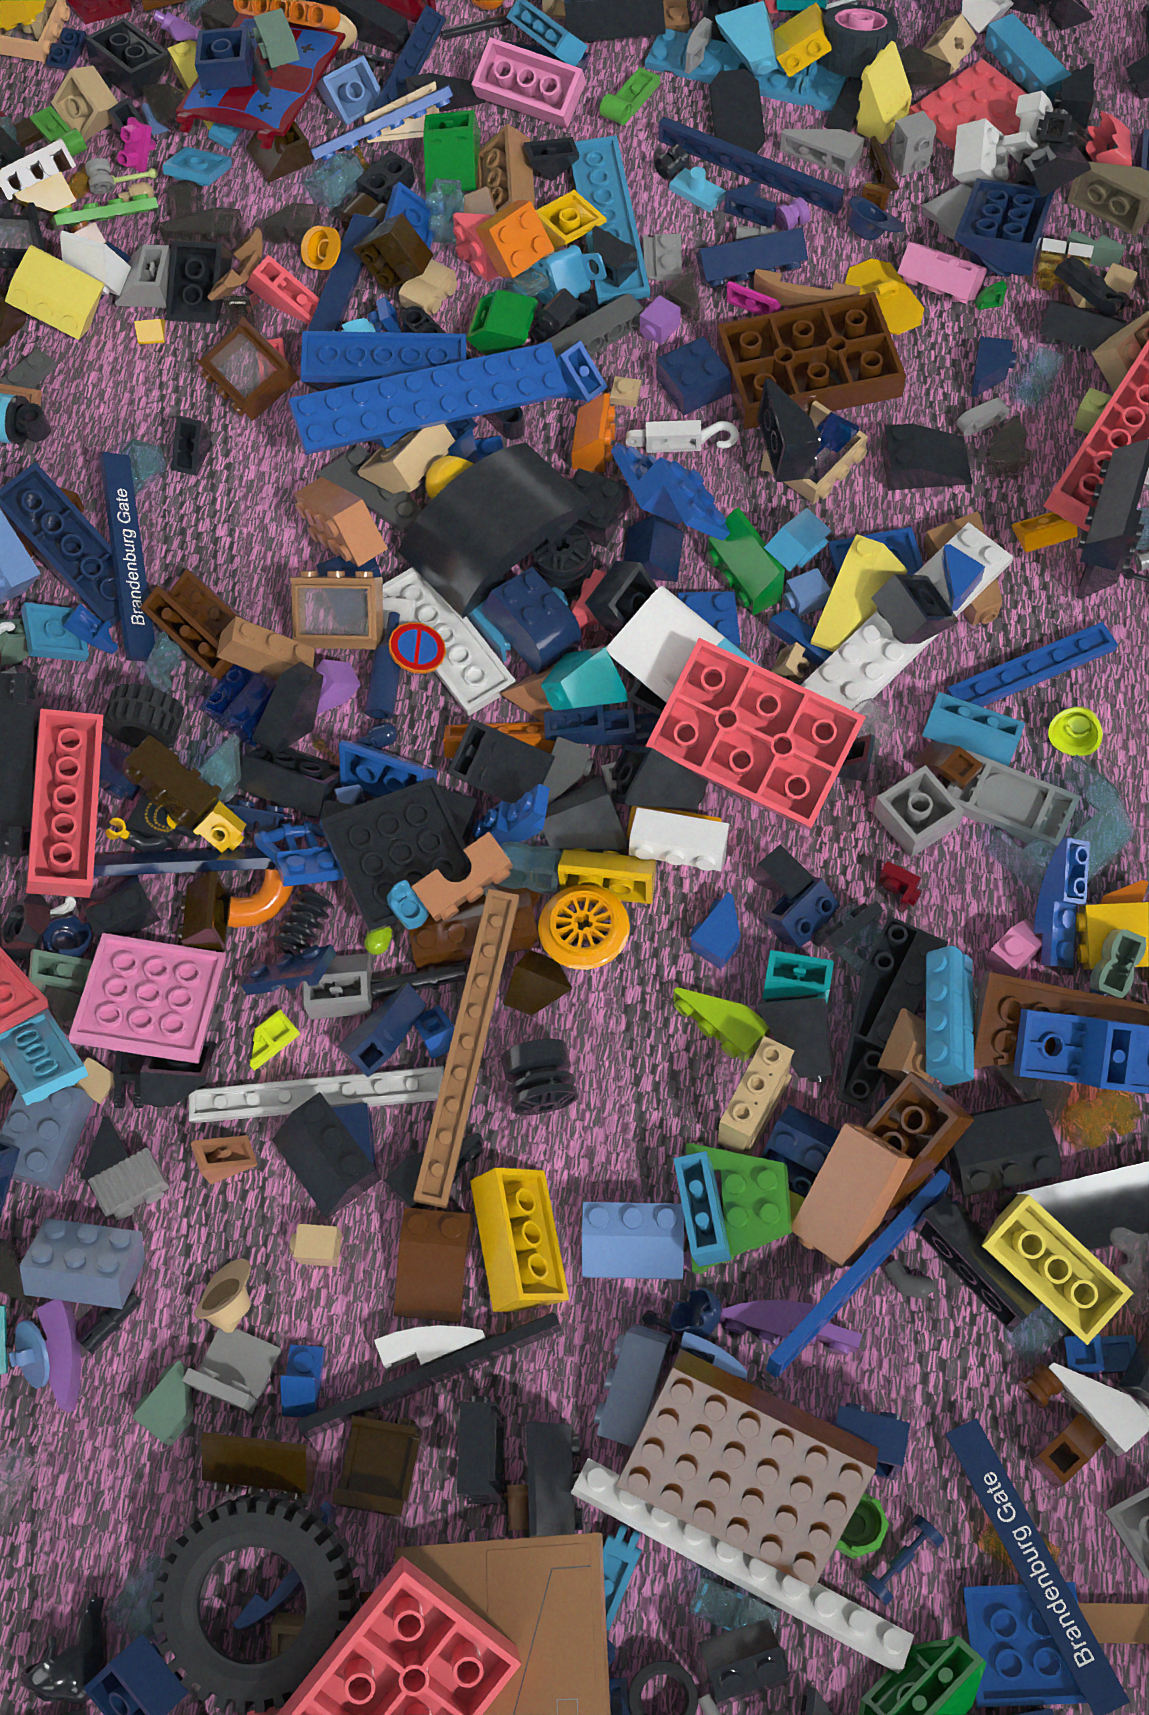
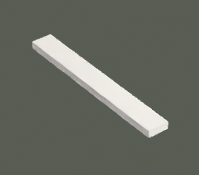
M444 1066L374 1072L369 1078L364 1074H352L196 1089L189 1095V1122L202 1123L291 1114L293 1110L319 1092H321L331 1108L367 1103L369 1107L435 1101L438 1099L445 1069Z

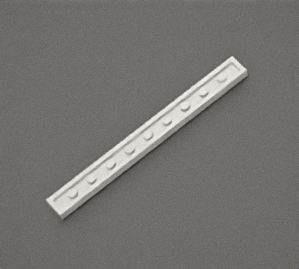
M590 1458L587 1459L571 1494L899 1674L903 1670L914 1635L819 1583H816L813 1588L616 1486L619 1474Z

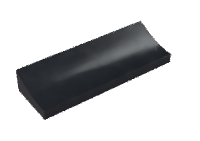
M1149 1161L1001 1196L994 1204L997 1216H999L1018 1194L1030 1195L1089 1252L1149 1238Z

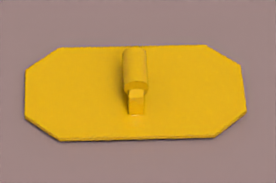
M871 258L849 268L845 284L861 287L860 295L875 292L891 334L899 335L921 325L925 308L901 276L897 274L891 263Z

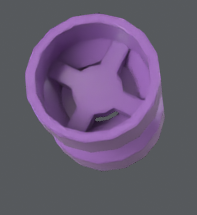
M801 197L792 200L790 205L783 204L776 207V222L782 231L794 229L795 225H803L810 221L808 205Z

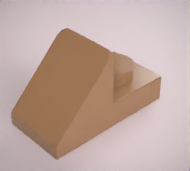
M663 0L665 28L675 31H688L690 29L687 0Z

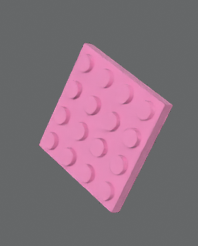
M102 933L70 1030L69 1042L199 1064L226 963V953Z

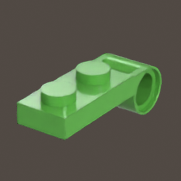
M639 67L616 95L608 93L604 96L600 105V115L625 125L660 85V76Z
M51 106L29 116L31 122L40 131L41 136L48 144L62 138L72 157L87 150L86 143L76 128L71 130Z

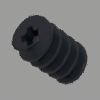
M299 891L296 895L297 901L293 902L290 906L292 912H287L284 917L286 922L281 923L279 926L280 933L274 935V943L286 955L292 954V956L301 954V949L306 950L311 947L306 940L316 941L318 938L312 929L322 930L324 927L318 921V918L325 920L329 918L328 913L323 910L324 907L334 909L333 904L319 894Z

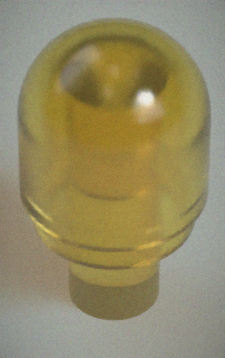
M85 165L80 172H75L68 182V186L75 199L85 197L90 188L88 183L90 178L86 174Z

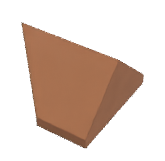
M556 664L539 674H531L499 694L544 722V712L553 711L546 699L541 683Z

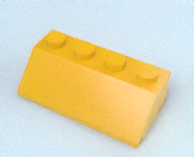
M495 1167L470 1180L493 1312H517L570 1300L545 1170Z

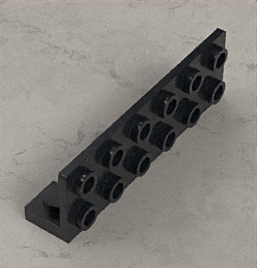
M0 673V854H8L11 857L28 856L32 818L38 675L25 673Z

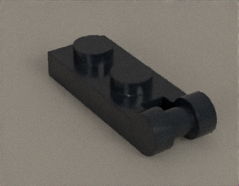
M1073 256L1058 264L1053 272L1107 317L1115 315L1129 303V297L1126 293L1114 291L1106 284L1102 277L1095 275L1086 268L1081 260Z

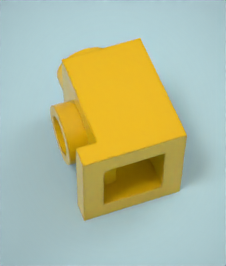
M218 801L198 822L193 832L196 835H202L223 853L228 847L233 851L242 842L244 836L241 833L247 824L223 803Z

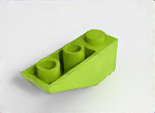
M678 987L673 990L674 1007L684 1017L690 1015L696 1020L699 1030L708 1038L714 1036L722 1043V1050L732 1059L739 1058L744 1063L758 1049L764 1036H770V1029L766 1022L747 1005Z

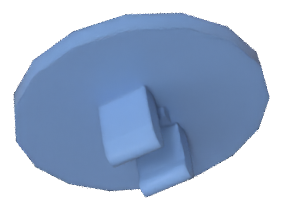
M24 1320L17 1325L15 1331L16 1351L10 1352L9 1358L11 1367L18 1365L29 1384L38 1389L45 1386L49 1379L50 1365L48 1352L37 1326L30 1320Z

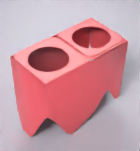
M1101 111L1100 116L1102 120L1100 127L1088 126V132L1093 141L1087 143L1086 151L1093 162L1132 166L1130 130L1113 115H1108ZM1116 143L1118 148L1112 150L1113 145Z

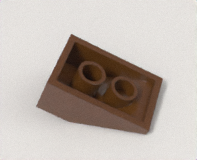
M404 1207L399 1239L394 1316L461 1323L474 1228L471 1214Z

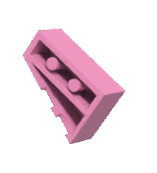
M908 242L897 274L904 276V282L918 286L919 282L928 285L927 290L941 295L943 292L953 295L952 299L967 304L969 300H976L988 268L915 242Z

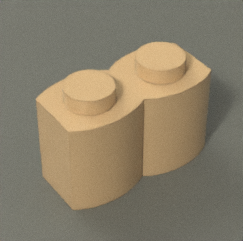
M431 259L422 275L406 281L399 291L401 306L405 308L411 306L421 307L429 316L432 313H437L442 301L448 295H453L456 291L457 280L455 271Z

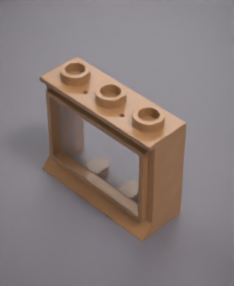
M314 570L299 571L300 576L290 577L293 640L318 649H376L383 641L382 577H373V571H355V576H345V571H327V576H317V571Z

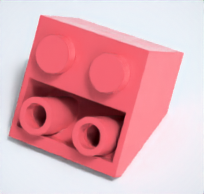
M457 212L453 214V233L457 244L455 247L456 253L462 261L466 260L471 265L472 270L477 276L481 275L487 282H490L499 275L475 228L494 215Z

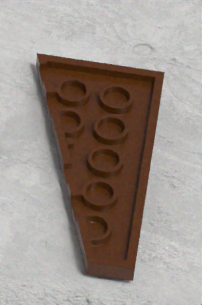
M984 971L974 1018V1031L972 1032L974 1035V1069L990 1065H1004L1015 1061L1021 1009L1103 1018L1149 1026V1005ZM1050 1037L1045 1042L1044 1048L1048 1055L1054 1051L1056 1046L1053 1037Z

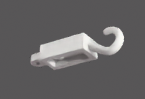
M701 420L646 422V429L628 431L625 434V442L628 446L632 447L646 446V453L701 451V445L708 438L723 430L729 432L731 437L727 441H718L716 445L718 448L724 449L733 446L738 441L739 432L737 427L728 421L716 422L702 430Z

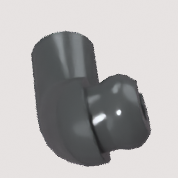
M899 1259L884 1267L896 1289L903 1296L921 1299L928 1297L934 1291L935 1285L929 1276L907 1274Z

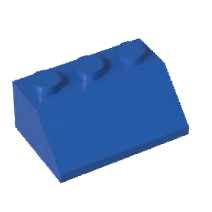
M341 740L339 743L341 786L347 787L358 784L362 786L364 794L379 798L432 777L437 782V769L356 741Z

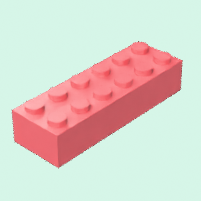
M40 709L26 893L90 898L94 873L103 715Z

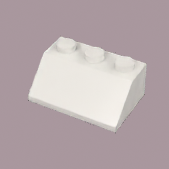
M637 807L630 834L629 855L644 860L666 861L672 865L694 866L705 871H721L726 858L729 823Z

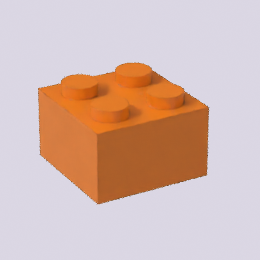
M529 200L514 201L475 228L500 277L514 278L554 250L538 214Z

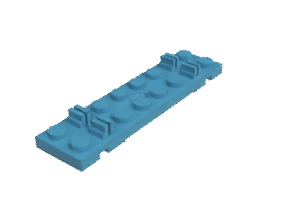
M666 29V34H658L645 60V68L663 73L665 70L672 71L673 75L711 84L719 71L749 70L729 43L711 39V42L705 46L704 60L690 74L685 73L687 45L693 29H689L688 33ZM817 60L791 77H788L779 61L778 69H774L767 74L754 76L759 81L760 96L800 106L808 104L814 106L816 110L831 113L848 80V77L835 74L832 71H828L822 65L817 64Z

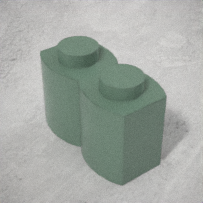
M1113 929L1104 940L1102 959L1092 970L1090 989L1110 997L1123 998L1132 986L1134 967L1139 964L1144 956L1146 937L1126 929Z

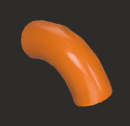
M265 869L263 884L255 894L249 897H230L227 927L258 926L276 917L288 903L294 885L283 887L278 870Z

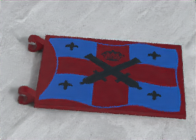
M240 13L230 28L248 26L254 48L252 86L202 90L199 78L197 77L175 110L177 114L176 121L182 124L179 130L189 133L195 118L258 131L257 138L262 140L260 148L270 150L275 135L282 137L286 135L345 40V33L288 22L295 38L300 60L271 68L268 58H262L259 45L256 43L252 28L256 27L254 16Z

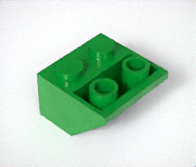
M499 289L479 298L466 339L484 356L505 352L515 346L523 345L528 339V332L535 317L538 301L533 297Z

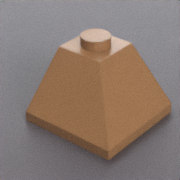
M901 1008L877 1068L900 1082L910 1072H914L932 1084L934 1078L926 1073V1021L907 1009Z

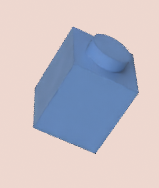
M815 568L787 580L783 599L789 610L793 609L797 617H801L824 607L830 596L831 589L818 568Z

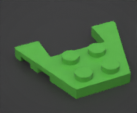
M692 1143L686 1144V1155L706 1151L713 1163L714 1173L721 1172L723 1216L732 1260L743 1252L750 1249L755 1250L792 1233L786 1164ZM692 1257V1272L702 1274L707 1272L708 1268L719 1263L698 1267Z

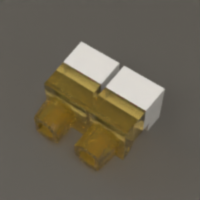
M1043 238L1035 280L1039 281V289L1049 291L1057 283L1065 285L1064 291L1066 294H1070L1067 290L1069 285L1053 273L1058 264L1064 261L1067 241ZM1070 242L1065 260L1073 256L1081 260L1086 268L1089 269L1094 246Z

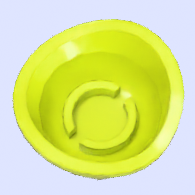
M1074 706L1061 711L1053 718L1048 729V736L1053 746L1061 752L1072 756H1086L1099 748L1102 742L1103 731L1097 715L1091 709L1083 706Z

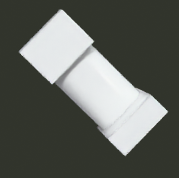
M1043 91L1018 96L1015 114L1021 119L1019 133L1006 135L1003 138L1002 146L1019 164L1023 153L1029 154V151L1033 153L1038 149H1043L1045 145L1040 144V136H1036L1039 119L1044 120L1046 111H1053V106Z

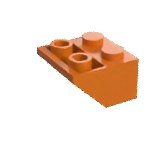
M609 393L602 394L578 409L571 452L572 470L581 468L587 471L605 472L606 463L612 462L611 449L613 445H611V441L615 440L616 423H614L615 405H611Z

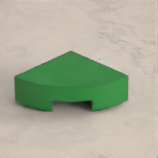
M1005 280L988 286L977 296L974 302L977 310L1001 307L1003 305L1007 290Z

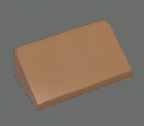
M488 186L460 198L464 213L488 215L498 213Z

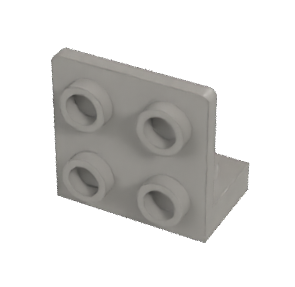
M218 1328L198 1371L188 1368L182 1381L192 1388L253 1414L282 1350L235 1328L233 1332L226 1333L221 1328Z

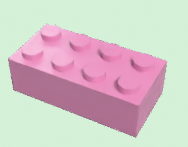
M490 37L471 85L478 98L568 129L586 80L581 68Z

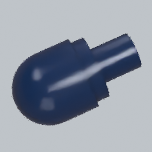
M383 722L372 726L371 729L367 730V735L356 738L359 743L381 749L392 745L397 740L398 731L393 724Z

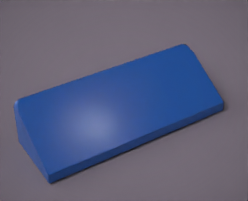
M788 609L769 620L768 630L788 645L796 642L805 648L803 656L816 666L820 667L834 653L810 644L815 629Z

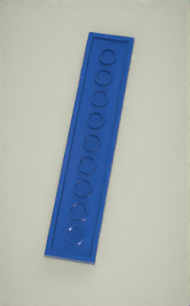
M547 342L292 397L288 399V406L304 454L308 455L565 397L568 391L552 344Z

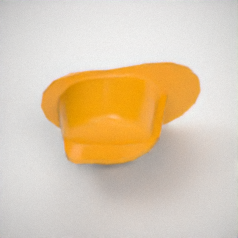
M314 226L306 232L301 244V256L306 266L312 269L329 270L335 265L342 244L337 230L332 227Z

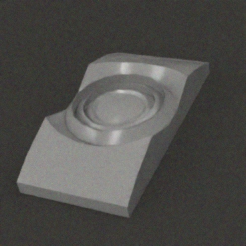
M965 750L983 764V768L963 790L950 782L947 791L964 809L963 816L975 822L991 824L1004 829L1023 842L1056 849L1066 832L1081 796Z

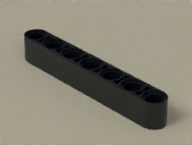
M411 306L402 313L405 333H446L421 307ZM466 353V360L472 359V358ZM521 407L483 415L506 439L517 440L524 435V415Z

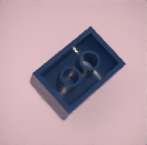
M533 567L493 589L481 609L483 614L536 674L558 662L566 653L575 651L580 645L581 630L576 617Z

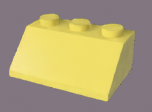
M30 245L11 280L5 302L79 340L91 326L105 283Z

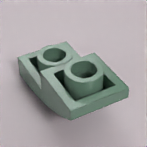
M1073 230L1067 239L1065 256L1070 242L1092 245L1094 248L1088 264L1111 267L1112 263L1120 265L1126 246L1104 235L1095 241Z

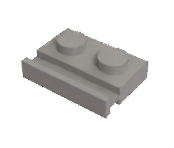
M655 234V237L643 235L644 264L648 280H682L681 234Z

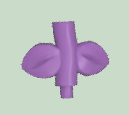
M158 10L155 11L152 19L161 23L160 28L169 32L176 41L193 40L197 42L199 28L168 11L165 14Z

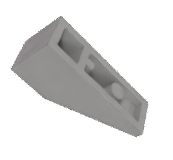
M783 129L781 132L780 151L849 177L862 157L864 138L841 129Z

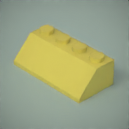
M1018 1194L996 1218L981 1245L1086 1345L1090 1343L1133 1294L1126 1285L1027 1194Z

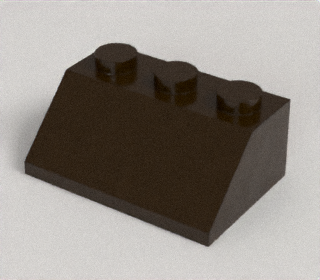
M208 1432L202 1433V1481L212 1484L211 1491L232 1493L233 1487L245 1488L246 1494L250 1493L251 1496H255L259 1492H277L290 1495L288 1501L292 1502L299 1498L302 1499V1496L312 1497L319 1453L310 1446Z

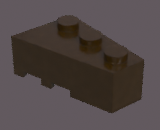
M149 735L124 759L122 765L123 774L129 782L134 785L139 784L146 790V795L152 803L157 806L162 805L170 812L169 817L175 824L180 827L185 826L190 830L215 805L223 789L217 784L212 788L199 779L201 772L194 767L188 771L178 762L180 759L178 755Z

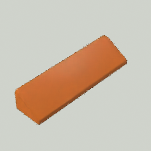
M544 722L485 724L549 754L552 753L556 741L546 740ZM469 724L445 725L443 739L445 758H454Z

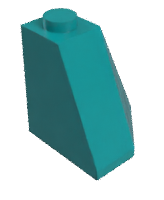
M606 647L566 653L541 683L546 699L553 711L628 701V693Z

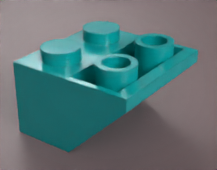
M770 950L762 998L825 993L827 1003L834 961Z

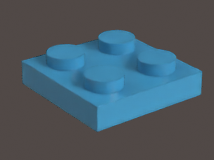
M186 146L163 163V174L173 176L176 180H190L200 186H209L232 167V157Z
M24 603L21 611L29 656L82 662L87 660L89 656L87 643L63 627L74 608Z

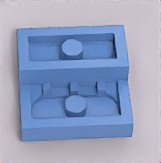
M684 1332L680 1349L746 1381L748 1371L733 1356L708 1340Z

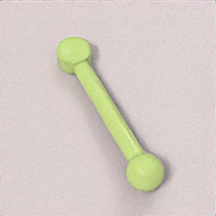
M151 168L148 172L121 177L110 176L113 177L114 184L145 177L156 178L158 171Z

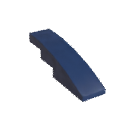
M603 705L544 712L546 740L556 741L557 737H561L577 744L591 745L647 744L660 717L654 713L634 715L633 708L604 712Z

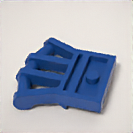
M304 821L302 825L291 826L290 823L282 824L280 828L269 832L260 831L255 833L254 841L256 846L275 863L283 887L344 879L329 844L327 847H319L315 836L325 837L324 833L318 829L319 824ZM304 837L308 849L298 850L294 838ZM283 839L287 851L282 852L273 843Z

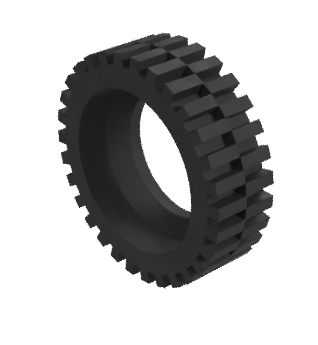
M259 1492L253 1497L249 1493L240 1495L234 1500L225 1501L198 1518L197 1521L189 1525L182 1532L184 1535L175 1540L169 1548L172 1554L163 1559L159 1570L165 1573L156 1579L153 1591H159L161 1595L152 1601V1613L161 1612V1618L153 1623L154 1633L165 1632L166 1639L158 1645L161 1655L172 1651L175 1658L167 1666L172 1674L180 1667L184 1669L187 1675L180 1683L187 1690L195 1682L201 1686L196 1695L197 1698L205 1702L212 1694L218 1696L214 1707L224 1710L231 1702H235L234 1712L245 1713L251 1705H255V1713L266 1712L273 1703L275 1704V1709L282 1708L360 1609V1598H355V1593L361 1587L360 1576L353 1578L352 1571L357 1567L355 1556L347 1558L345 1551L350 1545L346 1537L339 1541L334 1535L339 1529L334 1521L326 1525L321 1520L325 1513L319 1508L314 1509L312 1512L305 1509L308 1502L301 1498L295 1502H289L290 1495L279 1493L275 1497H270V1492ZM246 1547L269 1549L288 1560L302 1580L307 1602L305 1621L295 1642L280 1655L258 1662L242 1661L220 1650L207 1634L200 1614V1594L204 1580L212 1566L227 1553Z

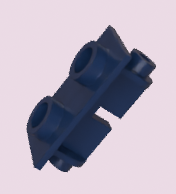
M237 800V805L226 804V807L233 808V813L247 824L244 831L254 832L255 822L258 821V832H269L280 828L282 824H286L284 823L285 817L292 818L293 816L283 814V807L266 805L265 810L255 809V802Z

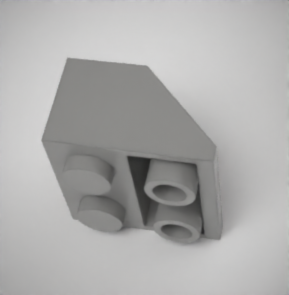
M142 245L130 257L131 259L127 263L131 266L120 296H116L115 304L116 306L166 308L171 261L170 248L168 245Z
M370 953L335 956L318 985L308 986L307 982L303 981L304 1008L310 1020L373 1013Z

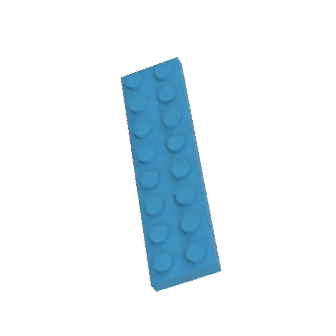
M617 135L574 141L579 152V159L571 165L575 191L606 217V223L599 226V228L609 231L613 236L625 243L631 244L637 249V269L618 288L604 279L593 280L598 305L609 304L625 294H631L636 300L650 298L649 282ZM592 231L584 234L588 253H594ZM590 259L591 270L597 274L595 261Z

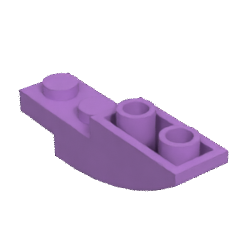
M763 1300L741 1303L724 1308L721 1313L720 1322L726 1323L725 1328L731 1332L744 1335L745 1331L758 1334L759 1341L772 1346H778L779 1342L782 1343L788 1337L789 1331L792 1332L816 1305L786 1300ZM828 1322L809 1344H815L817 1340L829 1344L828 1349L830 1351L848 1356L849 1351L856 1353L862 1334Z

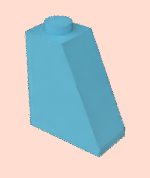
M764 0L715 16L721 35L754 76L767 74L779 68L775 52L773 27Z

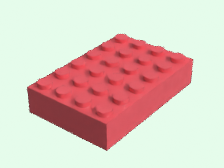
M698 638L645 747L657 750L708 782L810 830L866 717L708 641Z
M402 1556L277 1715H483L522 1663L518 1648L514 1643Z

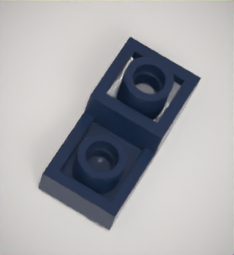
M63 28L58 43H52L46 66L63 70L72 69L86 45L85 37L88 36L86 32Z

